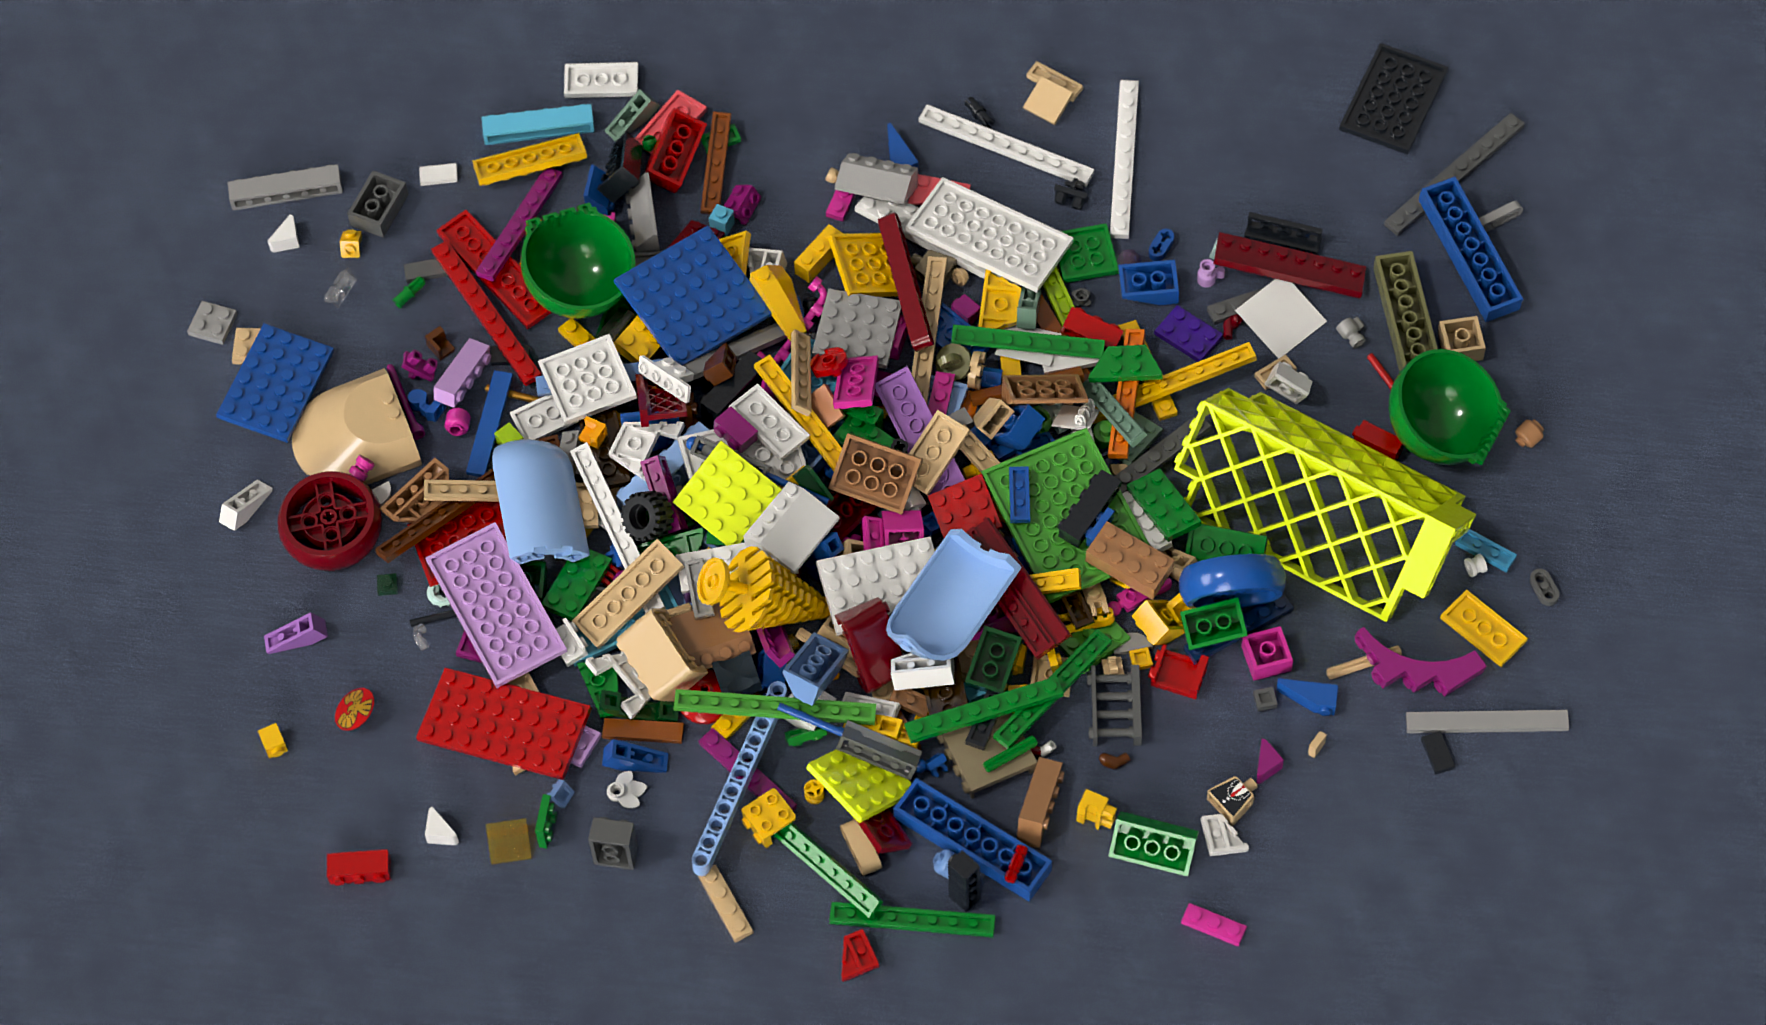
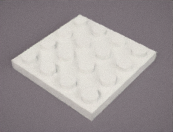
M610 334L538 361L565 426L584 419L586 416L595 415L637 398Z

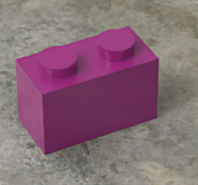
M731 406L714 420L715 434L719 438H724L729 447L737 450L739 453H743L758 439V430Z

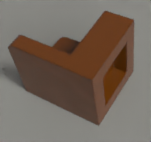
M441 326L425 335L427 346L440 361L455 351L453 345L446 339L445 331Z

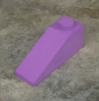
M310 612L265 635L266 652L272 654L312 645L328 637L325 619Z

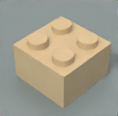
M1477 316L1439 322L1437 334L1441 349L1462 353L1474 361L1484 359L1486 347Z

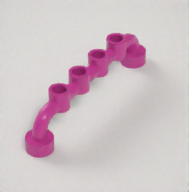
M818 276L808 287L812 292L817 290L820 297L803 318L806 332L813 326L812 319L815 315L819 317L822 314L827 296L826 288L821 284L823 280ZM789 339L773 358L777 364L781 360L785 362L790 354L791 341ZM761 351L757 354L762 359L766 356Z

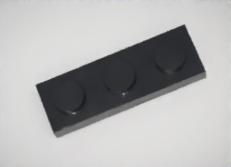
M987 690L984 698L997 695V693ZM998 717L972 725L965 744L984 751Z

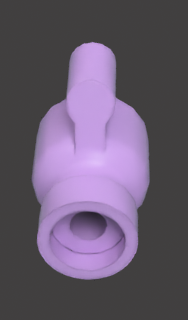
M1204 259L1201 261L1200 269L1197 273L1198 284L1202 287L1213 286L1216 279L1224 278L1225 268L1222 266L1215 268L1212 260Z

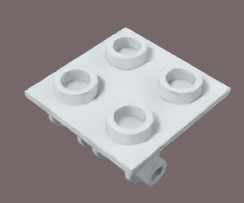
M1090 398L1088 403H1083L1081 407L1063 405L1051 426L1078 431L1087 427L1089 431L1100 410L1095 409L1094 400Z

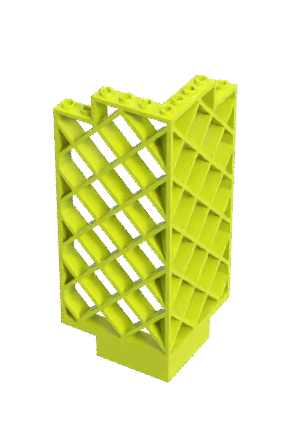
M1227 388L1201 401L1197 407L1198 415L1189 426L1191 431L1182 442V446H1184L1182 452L1177 454L1174 461L1176 463L1174 470L1193 479L1187 488L1189 493L1187 497H1184L1190 507L1201 484L1204 487L1211 508L1201 512L1194 511L1200 518L1201 524L1230 529L1223 510L1244 503L1253 530L1249 531V533L1267 536L1266 531L1286 525L1296 552L1280 556L1272 551L1268 540L1265 555L1278 558L1285 570L1385 622L1393 617L1405 590L1423 599L1429 595L1453 542L1469 531L1476 516L1475 513L1461 506L1466 497L1465 495L1262 392L1248 398ZM1211 414L1218 434L1197 441L1196 438L1205 417ZM1240 431L1253 433L1260 456L1240 462L1230 435ZM1220 438L1230 466L1209 473L1199 445ZM1190 452L1197 470L1185 464ZM1285 452L1294 454L1303 478L1282 484L1273 456ZM1263 461L1272 488L1251 494L1242 467ZM1232 471L1242 498L1221 505L1211 477ZM1326 475L1339 477L1346 500L1325 506L1315 479ZM1306 483L1315 510L1294 516L1284 489ZM1275 493L1284 520L1263 527L1254 499ZM1370 497L1382 499L1390 522L1368 528L1358 501ZM1349 505L1358 532L1337 539L1327 511ZM1213 513L1216 522L1205 516ZM1318 515L1327 542L1306 549L1296 522ZM1415 519L1423 520L1424 523L1411 549L1402 524ZM1392 527L1402 554L1380 561L1371 534ZM1361 537L1370 564L1349 571L1339 544ZM1330 548L1339 574L1324 579L1315 574L1308 554ZM1298 558L1301 566L1295 564L1290 560ZM1406 560L1391 592L1383 566ZM1373 570L1382 597L1367 601L1358 596L1351 576ZM1341 580L1344 589L1332 582ZM1386 603L1384 609L1376 606L1377 604Z

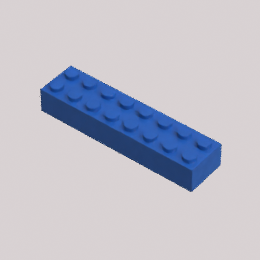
M1456 177L1422 188L1419 202L1485 322L1520 310L1523 298Z
M917 778L893 808L894 817L898 822L942 849H949L956 854L963 850L980 865L981 873L1028 902L1031 901L1052 871V860ZM1021 844L1028 848L1026 857H1024L1015 883L1006 882L1005 874L1008 871L1017 845Z

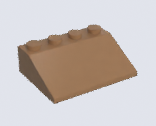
M1078 374L1003 375L1001 397L1003 402L1009 406H1016L1018 404H1029L1030 406L1045 404L1052 406L1055 404L1074 405L1075 403H1088L1087 394Z
M847 433L828 489L902 515L923 458L852 433Z
M719 603L713 605L715 616L695 620L694 611L691 610L673 616L668 620L672 623V626H670L671 630L687 654L696 659L694 662L698 667L704 665L706 669L712 668L713 662L732 659L750 650L751 654L756 653L749 631L734 632L735 629H728L724 622L729 618H722L720 610L723 607H720Z

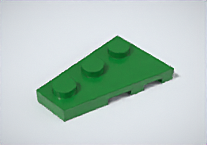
M585 662L577 663L600 718L616 717L599 708L601 690L619 693L617 672L610 668L595 676Z

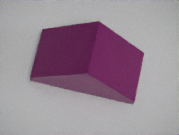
M1266 739L1261 740L1256 784H1261L1283 768V758Z

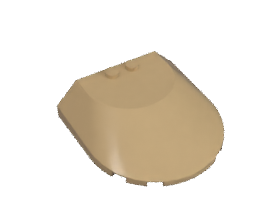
M385 368L329 389L315 397L307 404L292 433V448L295 458L307 475L325 471H339L351 474L349 469L355 465L359 454L375 464L374 468L367 473L368 477L366 480L363 481L367 485L422 465L411 430Z

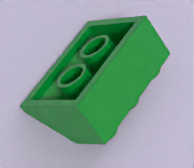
M1238 597L1180 612L1189 650L1248 636Z

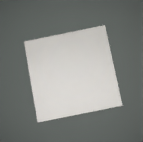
M1279 279L1273 280L1235 310L1278 359L1327 322L1293 283Z

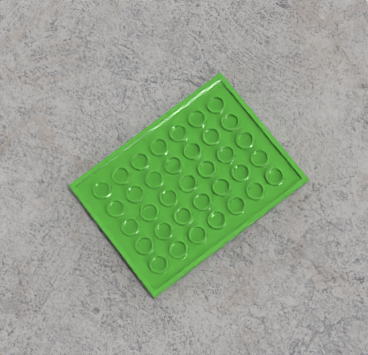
M1087 427L981 471L986 485L1032 574L1079 568L1081 570V589L1078 590L1080 591L1112 577L1085 562L1086 551L1089 548L1086 546V539L1079 548H1076L1058 537L1060 521L1068 517L1069 509L1074 503H1078L1083 489H1088L1091 485L1089 483L1093 475H1098L1101 469L1111 474ZM1029 466L1030 523H1010L1009 467ZM1119 491L1108 506L1115 511L1111 524L1149 545L1123 494ZM1077 590L1043 595L1049 603H1052Z

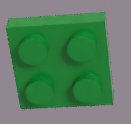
M546 794L542 795L535 833L539 848L547 849L548 842H552L553 830L551 828L552 823H556L557 811H555V803H552L551 795Z

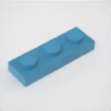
M1471 529L1455 541L1456 546L1474 556L1481 554L1487 563L1506 573L1517 557V554Z

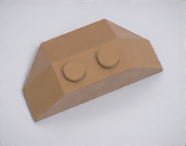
M434 458L381 506L380 510L393 521L415 522L444 502L424 500V480H449V469Z

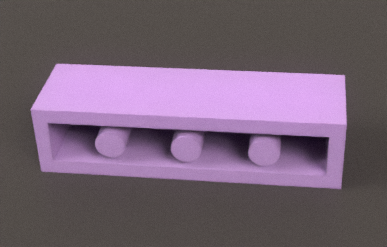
M469 338L434 386V400L455 408L458 402L463 400L466 391L472 388L476 377L481 375L484 366L490 363V346Z

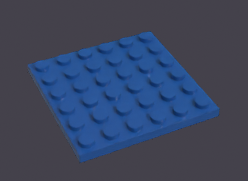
M708 225L614 279L615 285L667 356L682 366L711 352L772 316L771 311L757 290Z

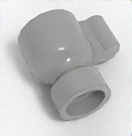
M1349 317L1343 320L1336 328L1343 339L1350 340L1349 343L1354 349L1360 347L1366 340L1362 334L1358 333L1365 326L1359 317L1354 319Z

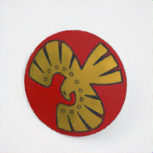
M357 688L343 697L335 712V722L340 729L345 731L354 730L366 722L374 708L372 692L366 688Z

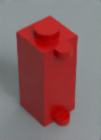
M1363 420L1360 426L1357 425L1352 433L1355 440L1396 461L1404 448V445L1396 435L1369 423L1367 420Z

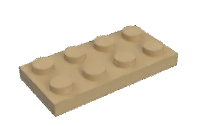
M936 411L909 452L911 455L923 458L913 487L927 496L931 493L971 432L970 429L941 411Z

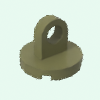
M951 343L945 345L936 356V370L955 374L956 382L963 380L968 376V372L970 373L972 355L966 347L960 344Z

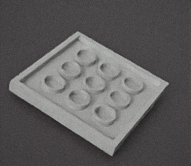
M828 289L812 356L814 357L818 353L821 356L825 354L824 350L828 348L840 347L846 352L848 358L878 355V368L887 369L902 311L900 301L864 294L848 296L846 291Z

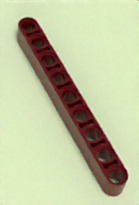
M893 212L879 218L878 224L909 338L914 350L918 352L934 345V340L901 221L897 213Z

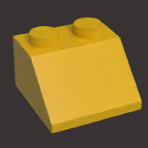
M1145 600L1132 615L1136 621V626L1143 630L1147 640L1153 645H1166L1185 634L1183 624L1177 623L1166 605L1169 602L1168 600Z

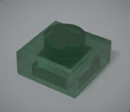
M396 573L377 575L378 596L398 594Z

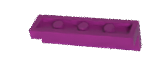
M656 455L641 461L640 464L649 491L663 493V496H666L668 502L672 504L671 510H674V514H672L674 523H671L673 527L671 530H668L667 535L689 530L683 510L673 503L678 494L666 457Z
M784 625L756 629L765 653L780 668L795 656Z

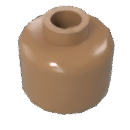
M1527 419L1516 428L1515 434L1517 438L1515 440L1521 447L1533 448L1543 439L1544 428L1535 419L1532 421Z

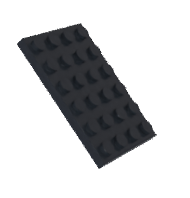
M1380 43L1341 121L1339 130L1408 155L1447 75L1449 67Z

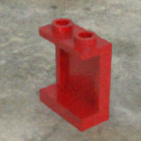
M1163 644L1161 650L1158 649L1154 659V661H1157L1155 667L1151 666L1148 678H1151V686L1197 699L1208 668L1209 657L1201 655L1199 662L1194 665L1189 656L1167 650V645Z

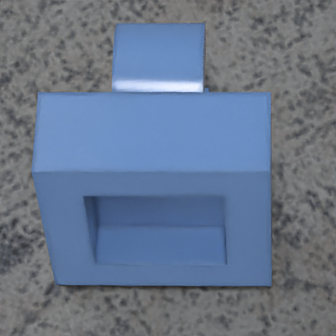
M558 779L557 783L552 785V791L547 793V795H551L552 801L558 807L565 808L574 791L564 780Z

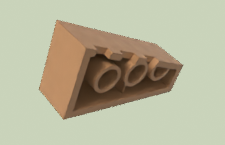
M1042 757L1038 759L1018 820L1016 839L1027 846L1040 849L1045 829L1049 825V815L1054 810V798H1058L1060 790L1058 784L1062 783L1065 772L1062 771V762Z

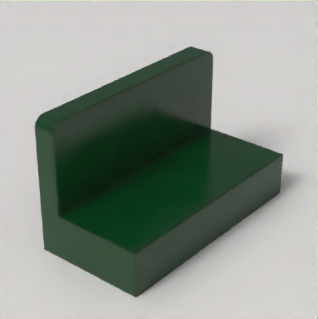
M808 464L792 475L799 486L825 496L831 501L834 500V497Z

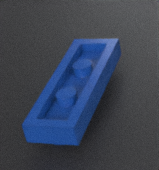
M1029 466L1009 467L1010 523H1030Z

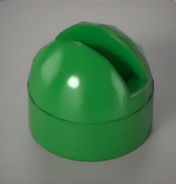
M653 135L645 136L642 141L643 148L646 151H653L657 143Z

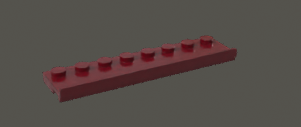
M1219 232L1213 261L1215 265L1355 298H1361L1363 294L1366 266Z
M985 517L982 523L975 528H970L966 533L981 544L980 548L989 552L992 549L999 553L1010 554L1022 567L997 603L1035 658L1039 660L1066 639L1072 637V635L991 519Z

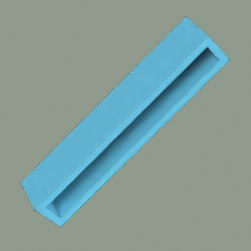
M591 104L482 117L485 145L595 132Z

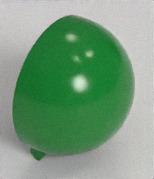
M590 202L578 205L577 211L574 207L560 210L559 213L553 212L543 215L542 221L539 217L526 220L525 232L527 235L521 251V271L529 292L542 307L559 316L582 319L602 314L622 299L623 294L615 285L614 279L635 267V254L628 236L617 223L599 213L596 206L592 207Z
M1434 349L1423 352L1407 363L1392 385L1388 406L1391 425L1404 447L1420 459L1441 465H1455L1467 461L1471 464L1476 462L1479 465H1483L1488 452L1491 450L1496 437H1498L1511 412L1506 407L1507 403L1501 399L1495 382L1480 364L1462 353L1447 349Z

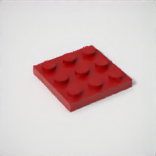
M982 473L928 495L944 538L951 529H962L966 532L972 527L975 528L984 521L985 517H989L998 530L1003 528Z

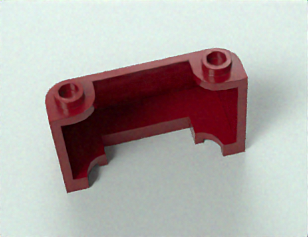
M879 597L834 615L837 624H842L843 636L847 639L858 670L856 671L859 676L857 680L860 687L867 694L877 691L892 681L891 659L903 656L899 645L887 634L886 627L890 609L887 602H882Z

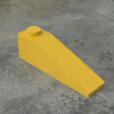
M765 265L750 273L751 284L757 290L771 311L772 317L787 338L791 341V333L794 329L805 334L806 328L793 282L782 265Z

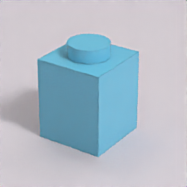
M716 204L709 216V226L725 232L724 236L727 237L735 223L734 210Z

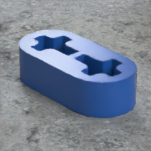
M1160 230L1152 241L1148 252L1149 258L1152 261H1161L1165 258L1174 243V233L1172 230ZM1166 236H1168L1169 239L1167 238V239L1164 241V243H1163V242H1162V241H1163V238H1165ZM1158 248H1160V252L1154 254V252H1156Z

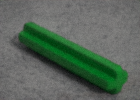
M1030 736L985 761L983 767L987 773L1036 747L1038 742L1034 736Z

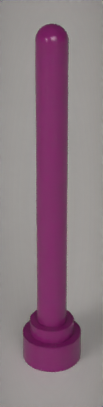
M388 364L386 368L410 424L409 428L414 440L421 439L425 436V430L415 419L394 366Z

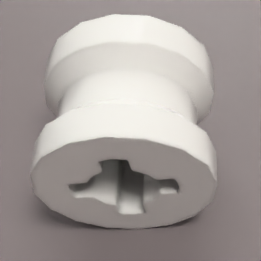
M1476 554L1472 559L1466 558L1464 560L1465 568L1471 577H1475L1479 572H1487V564L1481 554Z

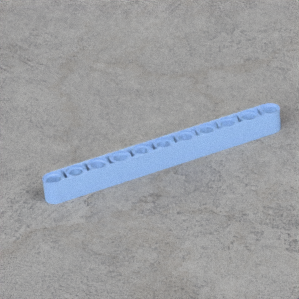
M773 682L765 696L787 697V687L783 682ZM780 692V693H782V694H781V695H775L774 693ZM755 717L692 856V869L696 875L704 876L711 870L779 718ZM764 725L767 726V728L761 729L759 728V726ZM753 742H758V743H760V744L755 746V745H752L751 743H753ZM745 759H751L752 761H751V762H744L743 760H745ZM737 776H743V777H745V778H743V779H737L736 777H737ZM729 793H736L737 795H736V796H729L728 794H729ZM722 810H728L729 812L724 814V813H721L720 811H722ZM714 827L722 828L719 831L713 830ZM707 844L714 845L712 848L705 847ZM703 861L706 864L698 865L697 863Z

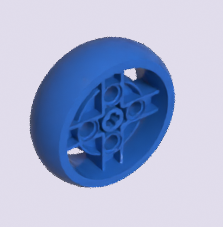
M1238 554L1202 560L1185 567L1179 579L1181 598L1187 607L1191 609L1237 597L1241 608L1262 605L1280 598L1286 586V574L1278 558L1265 554Z

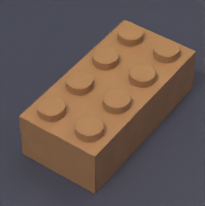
M1106 521L1087 549L1085 562L1152 600L1173 571L1175 562L1173 558Z

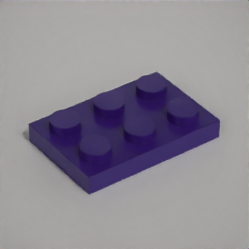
M1178 305L1175 306L1154 331V335L1197 362L1204 360L1223 338L1221 332Z

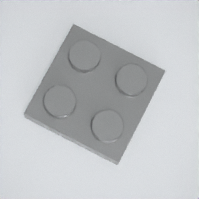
M202 301L187 330L188 335L223 345L238 315L237 310Z

